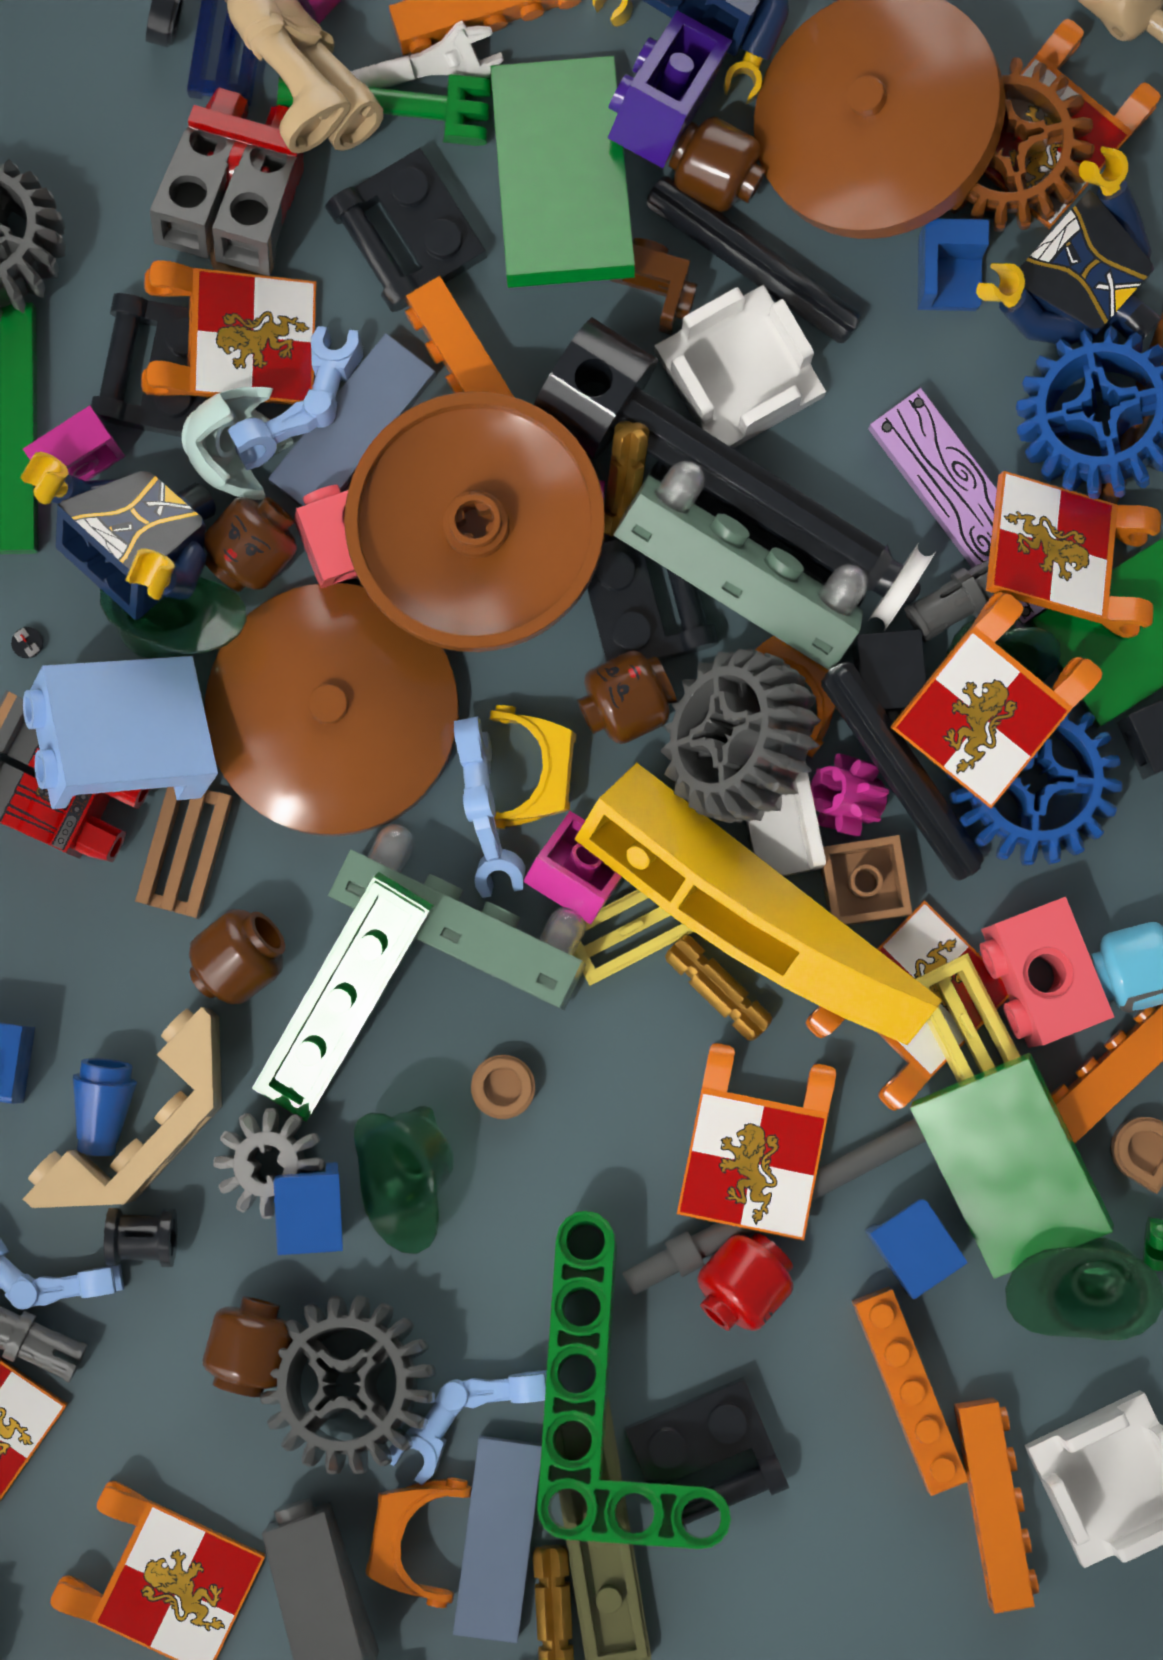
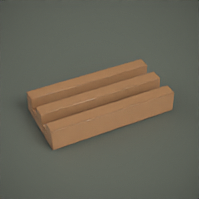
M167 787L135 902L200 919L234 797L206 790L202 798L190 799L164 894L161 896L155 894L181 803V800H176L174 787ZM204 803L214 805V810L188 902L177 900L197 827Z

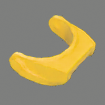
M496 705L495 710H490L489 720L505 724H521L526 727L539 742L543 763L538 786L530 798L511 811L503 813L496 811L494 817L496 828L505 829V827L520 826L546 816L569 811L570 779L576 734L572 730L551 721L526 715H517L516 707Z

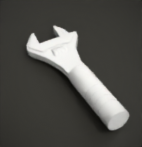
M461 20L451 28L441 41L422 52L398 57L350 72L367 87L387 88L429 75L454 74L487 79L491 76L490 66L500 65L504 58L502 52L479 61L472 43L493 34L492 29L486 26L466 27Z

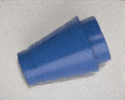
M103 1058L81 1060L80 1073L73 1075L78 1152L94 1156L115 1155L116 1145L119 1142L137 1085V1081L131 1079L133 1068L131 1064Z

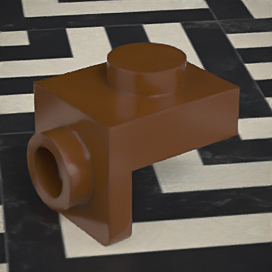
M634 238L632 242L635 278L612 279L610 281L666 297L660 317L659 332L671 335L676 318L683 319L691 312L698 284L688 281L690 260L669 255L668 248L658 242L644 238Z

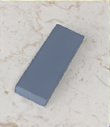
M385 333L337 392L336 418L333 423L323 428L317 427L311 432L303 434L269 476V482L300 507L305 506L303 501L305 495L323 487L337 484L340 491L343 492L351 482L354 471L370 443L390 422L412 407L436 377L435 371Z
M479 1435L453 1635L518 1643L540 1473L542 1443Z

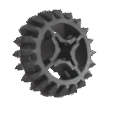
M10 159L0 166V321L3 314L2 308L12 304L15 309L24 313L26 304L23 297L28 293L44 298L46 288L42 279L58 278L59 266L56 259L64 257L66 249L62 237L65 224L61 213L56 211L57 204L52 193L47 188L41 187L39 179L33 175L31 170L20 174L18 166L13 164ZM11 212L16 213L27 222L23 239L12 234L7 221Z
M738 648L735 653L718 651L714 662H699L698 678L682 680L685 694L681 700L671 702L676 710L673 721L662 726L670 733V742L660 752L671 760L664 775L676 783L674 794L689 802V807L695 809L697 813L726 823H741L743 820L748 822L752 820L761 821L765 811H781L782 794L786 796L798 794L796 777L799 773L812 772L805 763L808 750L819 747L810 737V731L821 719L813 711L809 710L816 696L809 692L808 688L804 687L806 678L800 675L796 669L790 668V665L784 663L783 659L768 653L763 654L753 649L743 650Z
M333 1296L328 1301L327 1319L317 1305L309 1304L304 1308L305 1318L309 1325L307 1329L296 1320L288 1319L284 1323L293 1342L288 1349H279L278 1354L282 1358L280 1367L271 1371V1376L277 1379V1390L261 1393L260 1401L262 1404H280L282 1411L272 1415L267 1420V1424L271 1430L282 1429L288 1425L291 1426L292 1429L281 1443V1446L286 1451H294L305 1441L307 1442L302 1454V1463L308 1467L315 1466L326 1451L325 1466L327 1473L340 1474L344 1467L346 1456H348L349 1465L353 1473L363 1474L367 1472L368 1451L379 1466H387L392 1462L387 1441L390 1440L395 1447L403 1451H407L413 1446L410 1436L402 1427L405 1423L418 1429L426 1427L428 1420L423 1415L412 1410L415 1401L426 1404L434 1403L436 1395L429 1390H417V1379L430 1378L436 1374L433 1365H414L413 1359L424 1354L428 1350V1344L422 1339L411 1341L406 1345L403 1343L414 1327L410 1319L402 1318L391 1328H388L393 1316L392 1306L381 1303L369 1319L370 1303L367 1297L356 1296L351 1304L348 1315L343 1298ZM347 1330H361L377 1339L368 1350L361 1349L355 1356L344 1360L336 1352L329 1351L322 1343L328 1337ZM390 1356L395 1368L397 1384L395 1398L388 1412L385 1409L387 1405L382 1401L377 1392L376 1384L378 1376L387 1366L385 1360ZM309 1358L310 1362L308 1364L317 1374L319 1386L313 1400L308 1404L310 1410L306 1412L301 1397V1377L305 1363ZM335 1369L345 1373H358L360 1382L354 1384L360 1386L357 1396L362 1401L355 1397L338 1396L336 1388L343 1385L336 1383L339 1374ZM348 1409L356 1413L361 1419H367L375 1427L368 1434L348 1441L334 1438L320 1430V1427L328 1419H335L339 1414Z

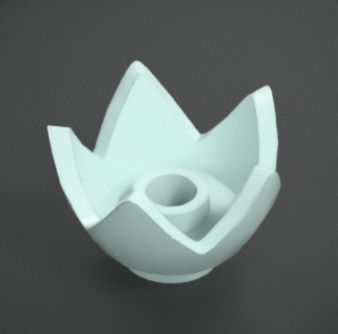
M240 387L221 392L205 400L187 417L182 430L184 451L198 474L214 488L237 497L263 500L265 498L263 487L255 478L251 469L246 470L227 430L237 422L247 418H258L264 422L269 421L270 419L257 412L255 408L270 399L273 388ZM290 437L278 443L274 454L291 446L294 442L293 439Z

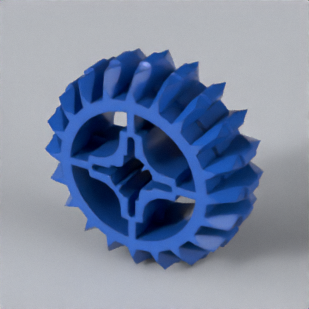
M1111 326L1104 334V342L1094 343L1092 334L1084 329L1080 333L1081 347L1073 350L1067 341L1059 339V342L1056 343V348L1060 359L1054 361L1050 357L1039 355L1036 364L1043 377L1025 376L1022 385L1024 391L1030 397L1018 400L1016 403L1018 416L1026 419V421L1017 426V432L1021 441L1032 442L1025 450L1028 461L1030 463L1045 461L1041 473L1047 482L1055 480L1065 472L1062 483L1064 489L1075 492L1081 482L1085 481L1087 482L1089 498L1098 499L1101 494L1102 484L1112 483L1113 493L1116 497L1122 498L1126 494L1125 479L1133 477L1138 486L1146 488L1150 485L1147 466L1150 465L1157 471L1163 472V365H1161L1163 362V348L1157 344L1141 354L1143 340L1140 334L1137 332L1133 333L1128 337L1125 344L1121 345L1118 343L1117 330ZM1104 372H1114L1129 376L1141 383L1147 390L1138 391L1136 386L1127 388L1114 386L1107 380ZM1085 377L1083 392L1076 399L1062 403V410L1053 412L1056 402L1062 393L1074 382ZM1097 391H1100L1102 394L1104 406L1109 405L1111 419L1108 420L1110 436L1108 437L1104 435L1102 422H1096L1095 408L1098 406L1095 393ZM1154 415V419L1144 436L1133 446L1121 452L1120 440L1128 428L1143 424V417ZM1068 435L1070 441L1075 439L1093 441L1099 447L1102 456H1089L1078 453L1064 445L1058 437Z
M1071 710L1051 734L1063 741L1072 750L1080 764L1082 774H1078V770L1067 769L1059 765L1052 755V740L1047 739L1019 775L1027 772L1034 764L1042 769L1039 775L1045 773L1049 782L1056 783L1046 785L1034 795L1027 791L1030 784L1023 786L1021 778H1016L1006 790L1017 803V818L1021 819V827L1006 820L994 806L989 808L966 788L958 789L949 795L951 804H961L967 801L971 803L973 810L965 813L958 819L964 828L972 825L978 819L985 826L977 834L974 840L975 844L983 847L995 835L1000 837L1001 841L996 850V857L1001 860L1008 859L1013 853L1015 845H1020V860L1023 866H1031L1035 863L1038 847L1041 846L1044 859L1051 865L1061 860L1060 841L1069 853L1076 856L1085 850L1083 840L1078 831L1093 840L1103 835L1104 830L1092 815L1094 814L1102 818L1115 816L1117 808L1111 802L1102 799L1101 794L1109 795L1120 792L1122 790V782L1117 779L1104 778L1103 771L1111 770L1119 766L1121 762L1118 755L1100 757L1097 749L1106 745L1111 740V736L1107 731L1099 733L1092 739L1086 734L1085 730L1093 724L1095 719L1094 715L1090 712L1085 713L1073 723L1068 720L1072 712ZM1069 793L1082 794L1078 808L1064 825L1057 829L1041 831V819L1046 815L1047 805L1052 796H1066Z

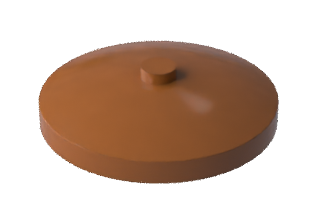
M945 0L836 1L814 14L791 34L776 53L765 73L757 96L754 113V137L758 140L761 147L760 164L766 169L765 175L782 200L799 217L814 227L842 237L857 239H876L907 233L930 223L953 208L976 185L985 172L997 148L1004 123L1005 90L1003 77L992 49L979 28L965 13Z
M469 391L447 394L422 402L395 418L375 437L362 455L354 471L346 499L344 523L348 552L354 570L373 603L389 620L413 637L426 643L456 651L485 652L505 649L527 642L553 627L571 611L581 599L596 572L604 542L605 514L603 496L595 469L585 450L564 425L547 412L524 400L493 392Z
M336 583L321 589L319 584H312L291 589L269 599L251 611L234 628L225 640L213 663L207 682L205 715L215 761L225 779L247 804L266 818L291 830L318 836H347L371 831L396 820L415 807L429 793L446 768L455 744L454 721L459 720V700L454 674L443 648L413 637L395 625L373 603L362 586Z

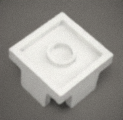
M764 285L744 296L739 287H736L696 309L683 318L682 329L678 333L656 344L654 347L657 358L696 425L731 448L741 445L824 398L826 390L811 366L814 355L811 345L785 301L781 299L774 303Z
M1139 1390L1024 1445L1079 1563L1084 1568L1113 1555L1122 1563H1125L1163 1545V1425L1157 1420L1144 1392Z

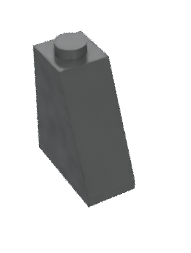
M306 1498L276 1509L274 1511L276 1521L267 1525L262 1532V1537L293 1660H376L379 1648L331 1502L314 1507L311 1498Z

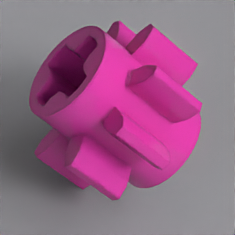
M839 753L836 754L834 766H826L822 769L817 768L810 787L815 810L820 812L817 818L819 826L835 829L837 832L848 835L860 836L862 823L880 822V816L886 807L889 789L885 788L883 782L876 778L879 770L874 763Z

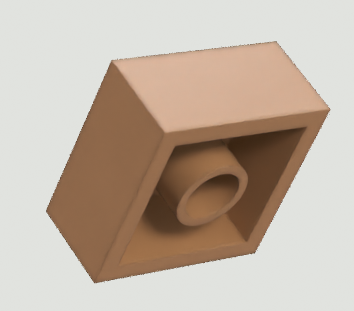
M900 835L823 847L826 865L820 870L827 911L845 925L899 918L913 914Z

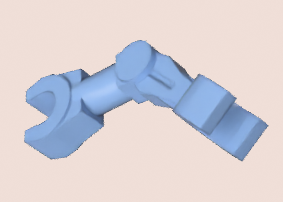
M318 326L311 336L312 368L316 377L312 390H308L304 401L296 402L287 411L267 422L258 418H247L237 422L227 430L246 470L260 467L274 455L278 443L293 436L309 433L317 427L323 428L333 423L336 418V396L340 382L347 381L363 358V346L357 330H349L347 342L342 348L330 350L331 338L327 327Z
M479 716L454 721L455 742L464 774L463 806L468 821H473L475 831L484 854L480 859L475 874V887L482 898L490 897L494 887L490 873L501 870L510 876L514 892L523 890L525 865L517 854L502 849L495 824L496 809L489 780L492 761L490 735L487 731L482 732Z
M0 1238V1288L5 1292V1297L17 1309L24 1310L33 1306H46L64 1298L76 1296L90 1298L125 1290L121 1264L77 1272L76 1275L64 1277L41 1276L34 1279L29 1274L22 1273L5 1257L9 1250Z
M547 1370L509 1375L508 1378L494 1380L471 1378L461 1381L453 1379L444 1384L425 1417L428 1420L424 1429L411 1427L406 1432L413 1442V1446L410 1449L418 1450L424 1458L423 1468L414 1480L422 1485L437 1472L447 1441L443 1436L464 1407L474 1409L485 1403L511 1400V1403L545 1401ZM392 1445L389 1449L392 1456L390 1464L395 1466L403 1456L404 1451Z

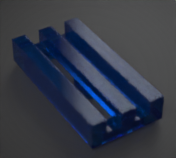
M201 0L187 85L188 95L190 98L202 99V96L212 97L216 89L222 88L240 93L242 97L248 100V106H251L258 58L244 43L238 83H230L238 32L230 20L228 9L226 11L215 81L205 80L218 0Z

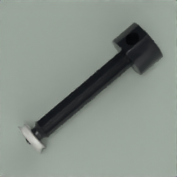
M591 317L578 331L560 357L534 403L535 406L547 412L564 425L577 439L590 459L596 460L614 438L615 426L619 422L625 420L631 423L641 422L649 429L647 454L858 589L857 592L874 591L882 598L868 621L873 617L882 619L885 624V631L902 605H909L916 600L921 590L918 580L929 565L934 554L931 556L922 555L918 550L917 544L902 565L893 559L888 544L884 546L644 392L643 390L655 370L658 359ZM588 382H598L604 384L609 390L598 397H590L583 394L579 388Z

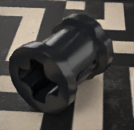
M109 1208L104 1228V1258L106 1265L118 1266L121 1260H159L162 1267H173L178 1234L176 1210L164 1209L161 1215L123 1214L121 1208Z

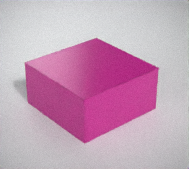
M90 405L23 448L29 460H31L36 452H44L56 457L67 467L68 474L84 481H89L125 457L104 423Z
M569 811L536 857L523 882L587 923L592 924L623 877L574 840L586 820Z

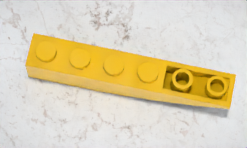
M638 763L633 765L598 799L574 839L672 917L729 956L785 989L847 1020L908 1045L943 1001L707 816L701 815L695 809L690 808L689 802L675 795L671 788Z

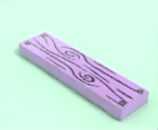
M920 388L872 422L868 430L971 568L989 559L997 489ZM1019 601L1023 606V612L1014 625L1019 629L1046 608Z

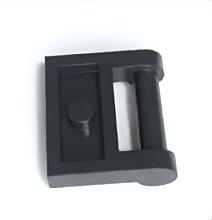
M420 147L356 187H349L340 191L325 206L336 224L343 223L383 286L384 290L381 296L391 312H397L408 306L406 295L436 277L440 276L443 282L447 283L487 258L486 250ZM377 203L381 205L421 268L412 275H404L365 213L366 210Z
M115 293L110 309V314L115 317L103 380L99 396L92 397L91 407L103 423L182 437V430L187 417L210 397L193 395L159 396L143 392L141 406L125 403L124 397L139 324L156 326L150 362L167 361L188 367L189 308L149 301L132 294Z
M620 539L603 543L601 557L587 592L605 661L632 650L640 652L646 659L656 656L659 661L705 650L719 644L715 626L707 624L698 588L668 569L667 572L683 632L666 637L644 557L646 555Z
M743 1377L625 1426L626 1434L647 1483L669 1484L672 1481L752 1448L759 1464L758 1466L706 1488L713 1489L723 1496L728 1506L767 1490L770 1491L771 1495L789 1489V1485ZM694 1498L683 1509V1525L687 1530V1524L719 1511V1509L710 1499Z

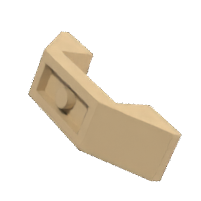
M201 1007L193 1014L187 1008L161 1034V1037L167 1044L157 1056L190 1085L194 1091L188 1097L182 1091H179L162 1107L154 1118L161 1127L149 1140L143 1144L136 1138L124 1148L110 1165L117 1173L112 1179L85 1154L78 1152L77 1149L69 1150L63 1156L53 1151L28 1177V1180L35 1186L23 1200L31 1208L126 1204L135 1201L222 1107L219 1016L210 1008Z

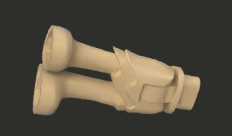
M224 0L227 3L230 20L247 48L252 50L253 54L260 61L264 59L281 76L290 90L293 104L285 113L279 129L283 141L291 152L302 153L320 145L327 138L335 150L344 151L352 149L363 143L379 128L383 120V108L370 89L358 80L332 54L334 50L333 37L321 29L319 24L306 12L298 0Z

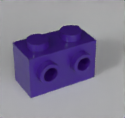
M677 10L658 41L651 37L647 39L632 69L636 76L633 78L625 74L619 83L608 109L618 114L607 138L664 168L685 129L692 122L709 94L732 40Z

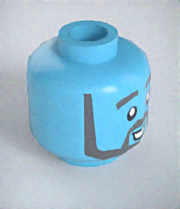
M1148 922L1104 935L1100 942V952L1092 953L1091 956L1108 1002L1114 1000L1116 1006L1124 1012H1134L1163 1004V926L1157 922Z

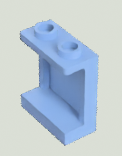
M193 656L44 665L41 667L31 689L26 690L24 693L23 712L25 723L28 729H36L40 749L37 750L35 755L36 780L40 789H48L52 809L66 808L71 798L75 795L174 787L176 800L202 798L218 774Z

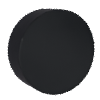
M152 0L146 28V42L167 48L173 45L182 15L184 0Z

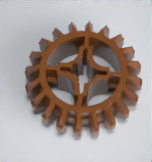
M1018 57L1012 58L1009 75H1002L1005 90L1004 126L1006 133L1014 134L1013 141L1020 137L1023 142L1018 146L1014 171L1010 157L1002 156L1003 148L998 153L995 151L988 167L997 170L1001 174L1008 192L994 191L976 183L967 195L949 210L956 214L969 202L974 205L970 219H983L985 211L996 213L993 225L994 230L997 232L1004 231L1007 214L1016 213L1017 224L1021 230L1029 229L1031 225L1029 208L1034 206L1040 217L1045 221L1052 219L1055 209L1049 197L1052 195L1060 203L1069 205L1073 201L1075 193L1064 180L1073 183H1084L1085 181L1079 175L1080 164L1074 160L1092 158L1094 153L1093 144L1077 139L1092 131V119L1086 117L1071 119L1072 116L1083 108L1084 99L1082 95H1073L1062 101L1060 97L1064 94L1069 80L1061 75L1050 86L1045 85L1043 81L1047 65L1043 63H1038L1034 67L1032 77L1021 75L1023 62ZM1008 98L1023 100L1035 105L1049 117L1053 124L1046 125L1044 120L1028 122L1021 119L1015 113L1012 102ZM1060 143V158L1054 169L1041 182L1027 188L1025 162L1031 156L1045 152L1046 146Z

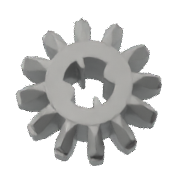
M266 1108L263 1114L262 1131L255 1118L250 1113H246L239 1117L240 1127L247 1137L246 1139L231 1131H224L220 1140L224 1145L236 1152L234 1156L223 1155L215 1157L213 1166L219 1169L233 1168L234 1177L223 1180L218 1185L221 1193L231 1192L239 1186L245 1189L237 1200V1210L240 1212L247 1211L253 1205L257 1196H260L261 1217L263 1219L274 1217V1178L278 1174L268 1175L267 1180L259 1175L262 1164L255 1159L259 1149L261 1153L271 1151L273 1146L280 1151L277 1162L284 1168L282 1175L303 1174L304 1170L318 1171L325 1168L324 1159L318 1157L305 1159L303 1150L314 1147L320 1142L317 1133L306 1135L298 1141L294 1138V1135L301 1127L302 1117L297 1114L292 1115L287 1119L282 1130L279 1131L278 1110L276 1108Z

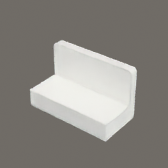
M808 772L799 773L795 779L798 794H789L787 796L782 794L781 811H765L761 821H746L752 852L782 876L819 870L826 865Z

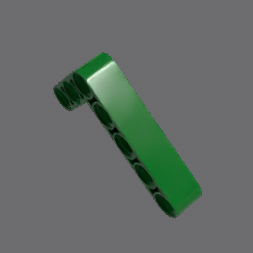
M590 1211L575 1212L567 1217L559 1226L556 1236L538 1493L539 1520L544 1529L550 1534L565 1540L690 1549L711 1548L722 1541L728 1533L731 1522L729 1506L724 1497L715 1490L699 1486L602 1480L617 1243L613 1229L601 1215ZM590 1225L597 1227L603 1232L605 1237L604 1248L599 1256L591 1260H581L574 1257L569 1248V1241L574 1231L582 1226ZM587 1290L596 1294L600 1300L601 1309L599 1316L588 1326L572 1325L565 1316L566 1301L573 1293ZM582 1355L588 1357L596 1367L594 1384L583 1393L569 1392L561 1382L560 1372L563 1364L573 1356ZM577 1421L589 1429L592 1444L590 1451L585 1457L572 1461L564 1458L559 1453L556 1447V1436L563 1425L568 1422ZM567 1488L581 1493L587 1502L588 1508L584 1521L579 1526L573 1528L561 1526L556 1522L551 1510L553 1498L558 1492ZM630 1493L644 1495L653 1506V1521L649 1528L643 1532L634 1533L627 1531L620 1525L617 1519L616 1510L618 1503L624 1496ZM694 1498L710 1499L720 1511L721 1521L719 1527L709 1536H694L683 1525V1509Z

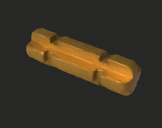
M625 420L615 426L604 510V532L610 537L614 536L623 514L642 486L649 429L641 422L631 423Z
M682 936L667 951L665 955L666 961L681 976L686 973L691 978L688 983L724 1018L729 1015L735 1021L732 1026L745 1039L750 1041L757 1039L773 1020L771 1014L757 1000L752 1003L746 997L749 992L714 958L709 961L703 955L705 950L691 936Z
M561 1545L541 1546L535 1548L533 1552L534 1577L539 1578V1583L535 1584L537 1639L543 1643L542 1646L538 1647L539 1660H574L573 1645L568 1644V1640L573 1638L570 1582L565 1581V1576L569 1575L568 1550L565 1546Z

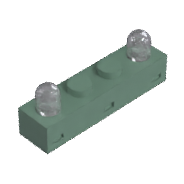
M681 461L674 464L662 482L648 475L623 514L614 536L826 669L831 670L835 667L860 632L864 610L857 607L868 589V578L865 572L856 565L845 564L838 567L825 585H822L803 573L804 567L789 553L778 548H772L768 551L749 539L750 534L748 530L737 520L725 514H717L715 517L695 505L694 502L703 490L705 477L702 469L693 462Z
M391 824L384 827L378 833L367 857L350 849L328 894L329 897L355 909L372 878L380 872L434 905L415 939L565 1011L586 966L582 960L574 957L586 930V921L577 911L567 907L556 909L550 915L540 938L537 939L516 929L521 918L497 905L486 901L480 912L459 902L464 890L445 880L429 874L425 883L422 884L401 874L414 848V839L411 832L402 825Z

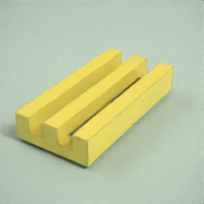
M638 889L604 906L592 924L579 919L560 929L574 957L586 964L583 974L589 986L694 931L684 924H680L595 969L590 957L671 916L664 909L658 907L583 946L578 937L579 934L649 899Z
M968 953L916 978L917 981L929 990L930 986L936 984L981 1073L995 1066L949 978L956 973L959 974L1004 1063L1020 1057ZM938 1006L926 1022L957 1082L974 1076Z

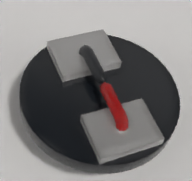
M23 627L14 633L11 646L16 655L21 658L30 659L41 652L43 638L34 628Z

